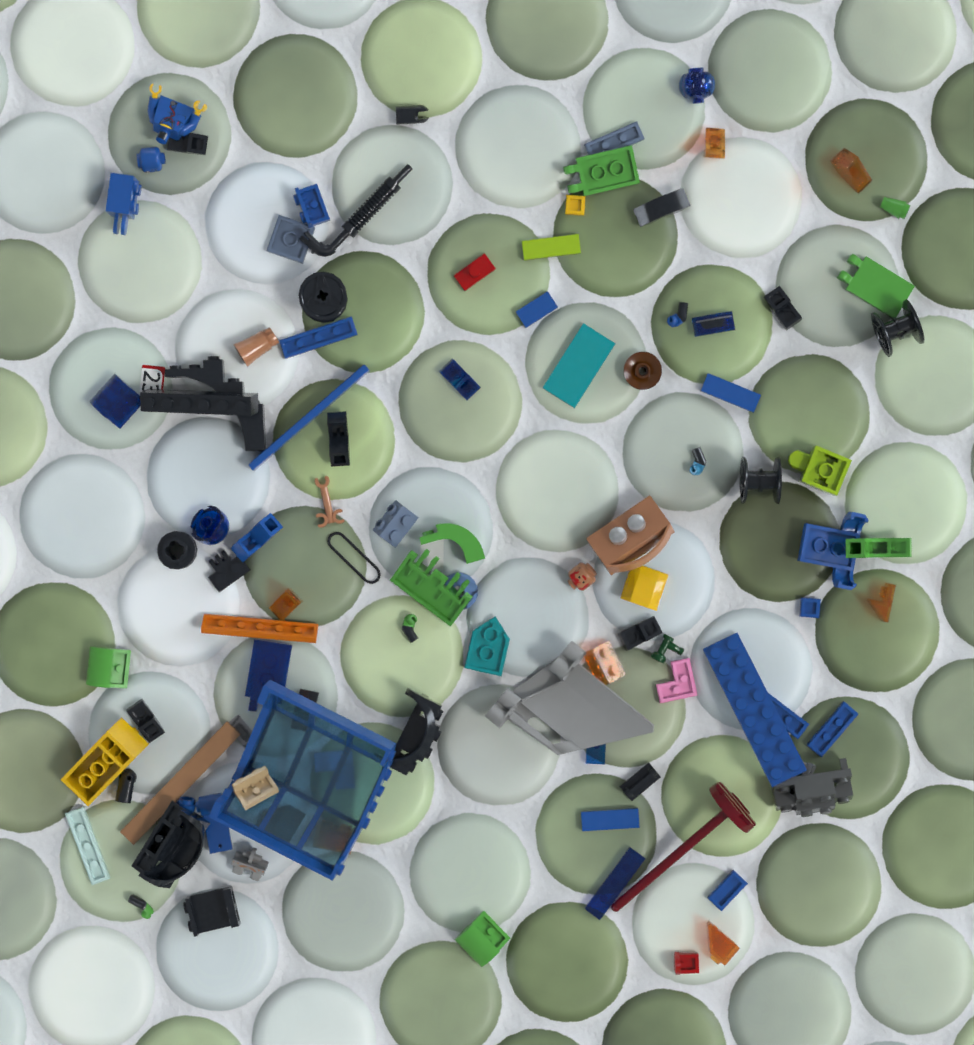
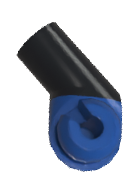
M679 302L678 312L667 318L669 326L678 327L686 321L688 303Z

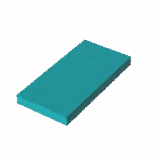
M583 323L546 381L543 389L575 409L616 343Z

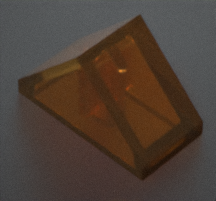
M288 588L269 609L280 621H283L304 601L291 588Z

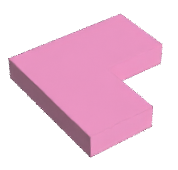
M690 658L671 661L674 681L656 684L659 703L697 696Z

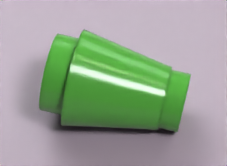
M884 197L880 208H883L898 219H905L910 205L906 204V201Z

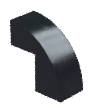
M682 188L653 199L633 209L640 227L662 217L678 213L691 205Z
M328 412L327 425L331 467L350 466L347 412Z

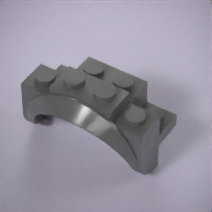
M846 758L839 759L841 770L796 776L772 787L776 811L781 810V813L794 810L796 815L809 817L813 813L818 812L820 814L831 813L835 809V803L837 802L838 804L850 802L849 800L853 798L851 768L848 769ZM790 789H793L794 795L790 793Z

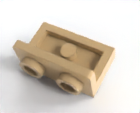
M266 766L255 769L251 774L237 779L232 784L234 794L245 811L279 792Z

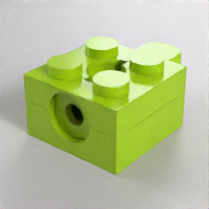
M813 446L810 454L797 450L788 456V464L802 472L798 482L832 496L838 495L852 461L819 446Z

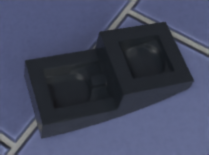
M189 133L186 136H181L179 140L169 138L167 150L206 155L208 136Z
M780 286L764 296L767 304L786 331L802 320L801 315L791 304V300Z
M652 616L618 633V636L625 650L628 651L663 632L655 616Z
M143 699L126 709L148 743H151L165 733L163 727Z

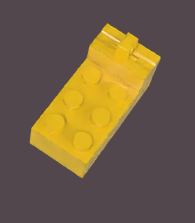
M121 717L61 778V781L89 806L149 743L138 734L139 731L135 727L132 728Z

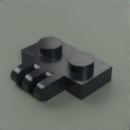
M225 550L221 551V554L225 557L223 560L218 554L215 555L219 563L216 564L212 558L208 560L216 571L208 578L219 593L251 571L245 561L242 562L238 557L231 559Z

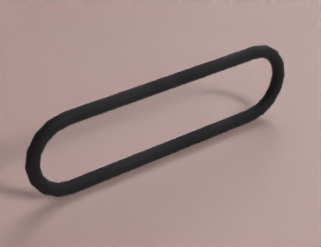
M333 532L329 535L327 541L329 547L365 582L374 584L379 581L381 576L379 568L344 534ZM332 536H342L377 570L378 577L374 581L367 580L331 545L330 540Z

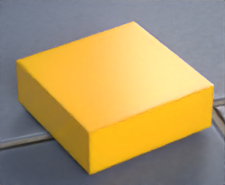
M566 195L565 215L584 216L586 196Z

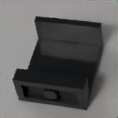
M232 886L187 896L186 902H183L184 911L186 914H189L190 918L188 928L190 932H193L194 937L198 936L199 933L229 926L234 928L241 924Z

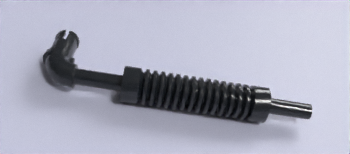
M407 164L393 179L388 177L384 184H381V187L379 186V189L373 192L374 195L371 194V197L368 198L369 200H366L363 203L364 205H361V208L359 207L356 213H353L354 216L351 215V218H348L349 221H346L341 226L344 230L330 245H324L322 242L319 243L308 230L304 235L309 240L304 236H301L299 240L311 250L312 254L315 253L322 257L331 256L349 235L354 238L359 233L358 230L361 231V228L364 227L363 225H366L369 222L368 220H371V217L373 218L376 212H379L381 207H384L383 204L386 205V201L388 202L391 196L393 197L401 189L398 184L413 168Z

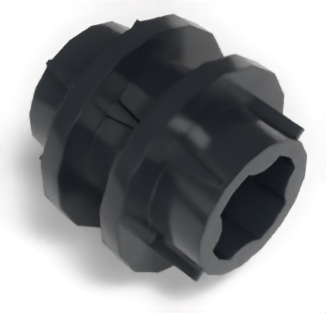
M173 531L161 538L158 543L157 554L164 566L179 570L187 568L194 562L197 557L198 548L196 541L191 535L185 532ZM176 541L181 546H184V554L179 559L171 555L170 552L171 547L175 545Z

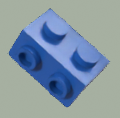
M317 184L300 190L298 187L295 188L296 194L293 195L296 206H301L302 212L299 214L303 224L307 223L308 228L330 221Z

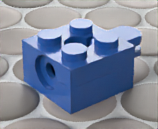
M117 173L110 174L106 212L114 217L113 234L119 233L121 223V235H126L128 219H134L135 215H138L139 203H137V196L141 195L142 185L139 184V181L134 176Z

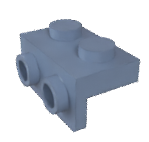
M395 500L388 506L387 512L376 522L373 531L396 548L419 517Z

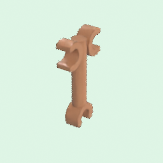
M325 476L326 482L323 485L319 483L318 478H315V484L321 491L325 514L319 513L316 515V518L323 517L325 520L323 524L318 525L320 528L334 522L339 524L345 522V519L338 520L336 518V515L343 512V510L337 509L333 513L327 487L330 482L328 476Z

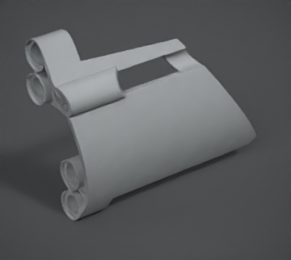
M573 641L567 645L559 657L513 691L507 688L485 715L499 729L507 720L511 721L557 755L654 732V724L579 664L587 652ZM532 717L540 718L567 741L552 744L530 726L528 720Z

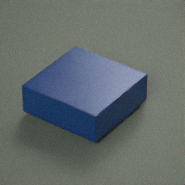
M801 598L799 617L819 618L821 599Z

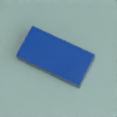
M547 291L517 310L516 314L525 328L557 309L558 306Z
M732 870L707 898L722 911L748 883L737 872Z

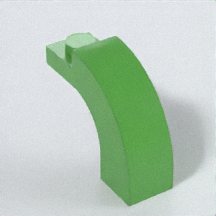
M450 523L437 524V533L430 530L423 532V537H419L421 545L440 539L455 541L461 546L467 564L485 559L478 539L462 526Z
M912 538L846 539V558L912 557Z

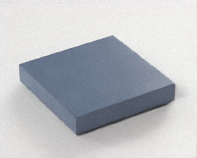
M279 215L266 251L303 264L308 247L299 238L304 236L309 240L304 233L308 230L313 236L315 227L308 228L307 224Z

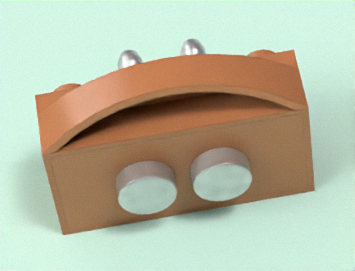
M649 495L586 539L610 575H613L614 573L636 569L648 563L661 552L671 535L675 532L668 519Z

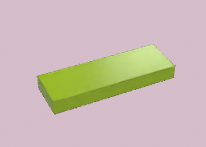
M579 234L522 241L524 261L581 254Z

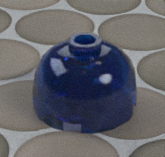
M207 506L209 508L199 510L193 517L190 526L193 532L191 535L205 545L219 544L227 536L230 524L227 516L219 508Z

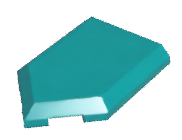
M496 616L472 631L464 668L502 677L510 638Z

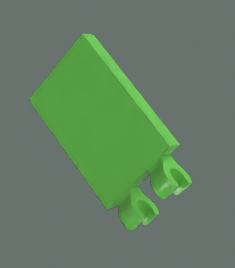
M632 145L575 158L576 164L563 167L564 174L578 172L580 183L567 185L568 193L582 191L583 196L640 183Z
M850 255L846 262L858 269L853 277L843 270L840 271L837 279L848 284L845 290L889 317H897L902 309L903 301L908 299L915 286L867 256L862 261L858 256Z

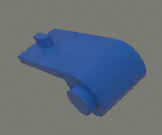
M222 792L198 797V801L195 802L197 812H201L203 818L210 822L206 829L210 854L233 850L229 827L209 818L213 805L222 795Z

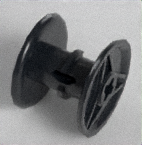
M324 271L316 272L308 276L300 285L298 294L300 305L305 314L312 320L321 323L332 322L345 311L348 301L346 288L341 279L334 274ZM323 293L326 296L325 301H322V299H320L321 294Z
M907 299L902 303L904 316L899 318L892 317L889 322L883 323L877 313H871L874 332L882 350L888 357L893 354L892 340L897 338L900 340L904 339V336L910 333L919 344H923L925 340L917 313Z
M742 456L739 482L741 504L746 502L748 490H758V492L773 490L774 502L776 504L780 503L782 490L780 457L775 458L773 471H763L762 468H759L758 471H748L747 459Z

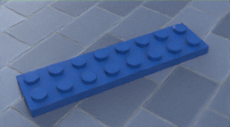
M738 633L704 648L703 651L771 787L806 772L807 769Z

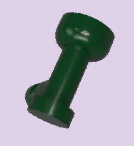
M664 634L662 637L664 639L658 651H654L650 657L664 664L666 661L664 654L667 649L681 656L684 648L674 644V638Z

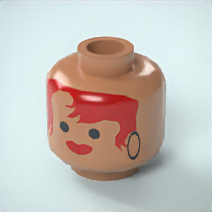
M580 562L568 572L570 578L568 583L574 590L578 588L584 591L596 581L595 576L597 573L589 563Z

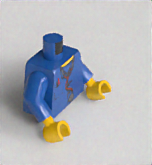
M154 83L151 84L150 92L152 96L149 98L148 116L150 123L153 124V131L158 133L156 137L157 142L166 144L169 138L179 140L181 136H186L194 131L201 118L200 114L207 110V105L204 104L200 110L198 108L200 100L195 101L194 108L162 95L159 98L158 94L162 92V86L159 85V91L154 92Z

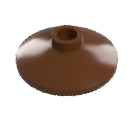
M649 352L634 353L627 359L624 365V377L628 384L635 389L647 390L654 387L662 375L660 361ZM640 368H644L646 370V373L644 375H641L639 373Z

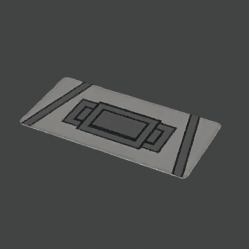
M237 715L229 723L241 734L237 740L245 748L252 730Z

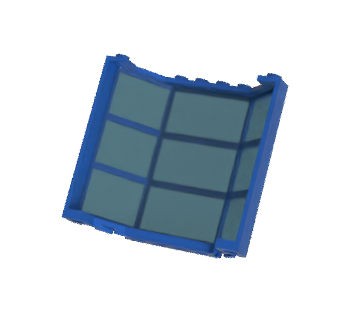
M269 680L263 686L257 703L263 705L237 769L232 776L233 780L229 787L225 788L222 795L215 801L209 818L333 881L337 875L340 876L345 868V865H343L361 831L363 829L366 830L370 823L369 814L374 813L378 805L375 802L377 796L381 797L385 789L382 785L384 781H388L392 773L390 767L396 753V743ZM266 766L279 792L245 811L234 794L232 784L237 779L251 774L255 769Z

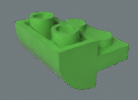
M90 646L86 684L102 688L127 689L131 650Z
M482 911L454 940L483 967L500 952L499 950L511 938L485 911Z

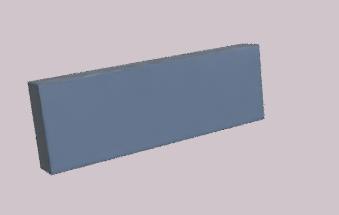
M636 121L588 142L584 146L588 155L634 145L645 138Z

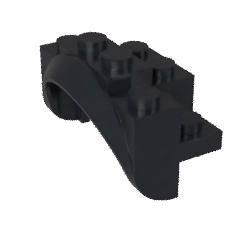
M407 688L405 694L413 698L417 704L396 743V753L390 767L406 776L408 772L412 773L417 765L415 761L423 762L424 758H429L433 750L430 748L432 742H437L441 735V731H439L440 725L436 724L435 720L439 721L443 713L441 704ZM404 750V751H406V752H408V753L403 754V753H401V751ZM375 751L376 754H378V755H380V756H382V757L384 756V754H382V753H380V752H378V751Z
M171 801L131 866L140 872L138 876L157 887L170 888L175 880L185 875L197 862L203 848L204 833L210 822L199 814L188 811L176 801Z

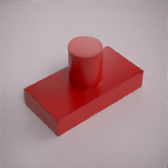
M484 253L456 273L454 277L463 290L467 291L495 271L496 268Z

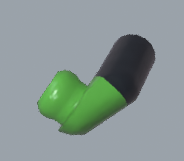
M408 614L402 624V631L410 643L418 639L413 630L417 622V617L414 614Z
M134 894L130 896L128 902L143 910L141 912L143 918L150 919L151 914L154 913L153 908L144 899Z

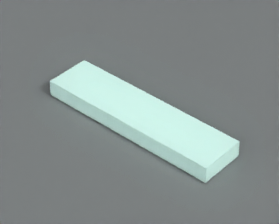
M83 806L65 813L91 884L94 885L110 879L109 871L85 807Z

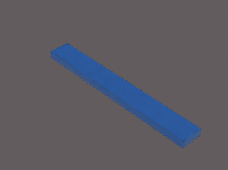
M362 365L251 461L248 466L253 471L259 468L370 372L366 365Z

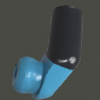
M701 447L692 450L695 458L690 467L692 475H700L707 463Z

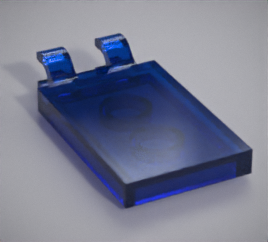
M254 639L245 696L250 697L248 711L257 712V700L263 686L269 680L286 687L292 645Z

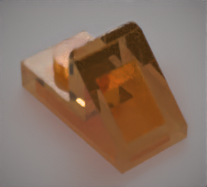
M706 128L703 158L725 159V129Z
M885 583V586L881 587V601L867 599L879 619L883 622L889 621L896 587L894 584Z

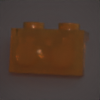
M606 641L586 651L587 653L584 656L586 664L590 667L593 675L605 685L626 675L610 641Z

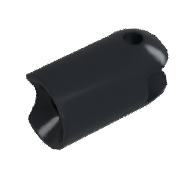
M424 105L395 106L397 125L425 123L429 119V117H417L418 112L429 110Z
M124 769L119 775L115 801L131 803L133 787L137 779V775L133 770Z

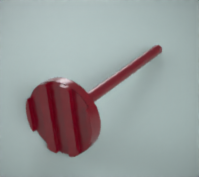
M717 782L710 787L709 791L722 810L611 905V909L614 912L622 909L728 817L743 832L748 833L752 830L756 822L749 815L750 812L734 793H731L722 782Z

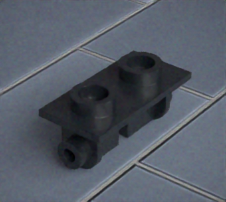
M648 762L619 787L633 801L661 776Z

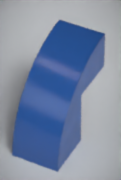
M270 513L230 549L244 562L276 535L283 526Z

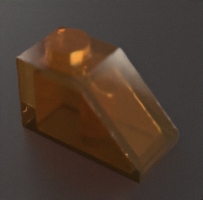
M843 148L831 160L838 174L858 194L872 181L859 157L846 148Z
M708 920L706 925L708 950L712 954L710 958L718 965L721 962L725 966L740 948L732 939Z

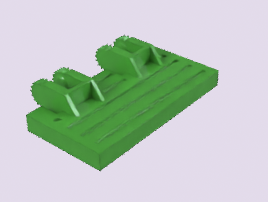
M426 549L418 561L414 562L418 554L411 550L390 581L451 627L473 597L468 592L463 597H460L470 581H464L459 590L454 588V583L458 581L461 575L457 572L446 586L445 583L449 578L438 569H435L430 574L440 558L434 557L427 567L422 562L428 557L430 551Z

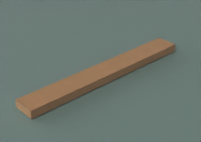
M227 721L120 833L134 845L163 816L171 801H177L241 734Z

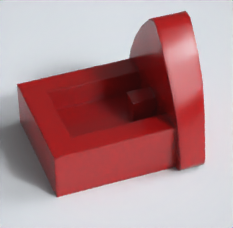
M675 952V975L699 973V954Z

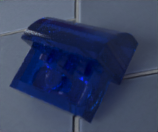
M115 373L89 402L105 418L121 429L139 409L140 395Z

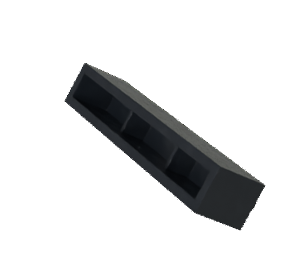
M147 389L140 392V406L142 412L252 416L258 413V393Z

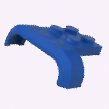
M848 512L842 521L840 530L804 523L797 561L833 567V585L836 588L852 590L857 586L853 581L856 558H846V539L860 538L862 527L865 523H868V518L865 514Z

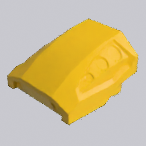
M645 566L629 570L620 599L657 611L668 574Z

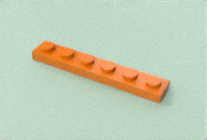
M204 614L201 633L316 643L318 624Z

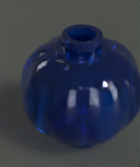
M703 67L688 69V73L683 74L679 81L681 94L685 98L692 100L693 104L704 103V99L711 96L715 89L714 77L711 73L704 72Z

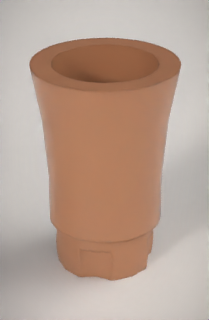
M269 327L263 332L260 331L233 345L248 367L264 353L271 350L273 346L277 345L279 341Z

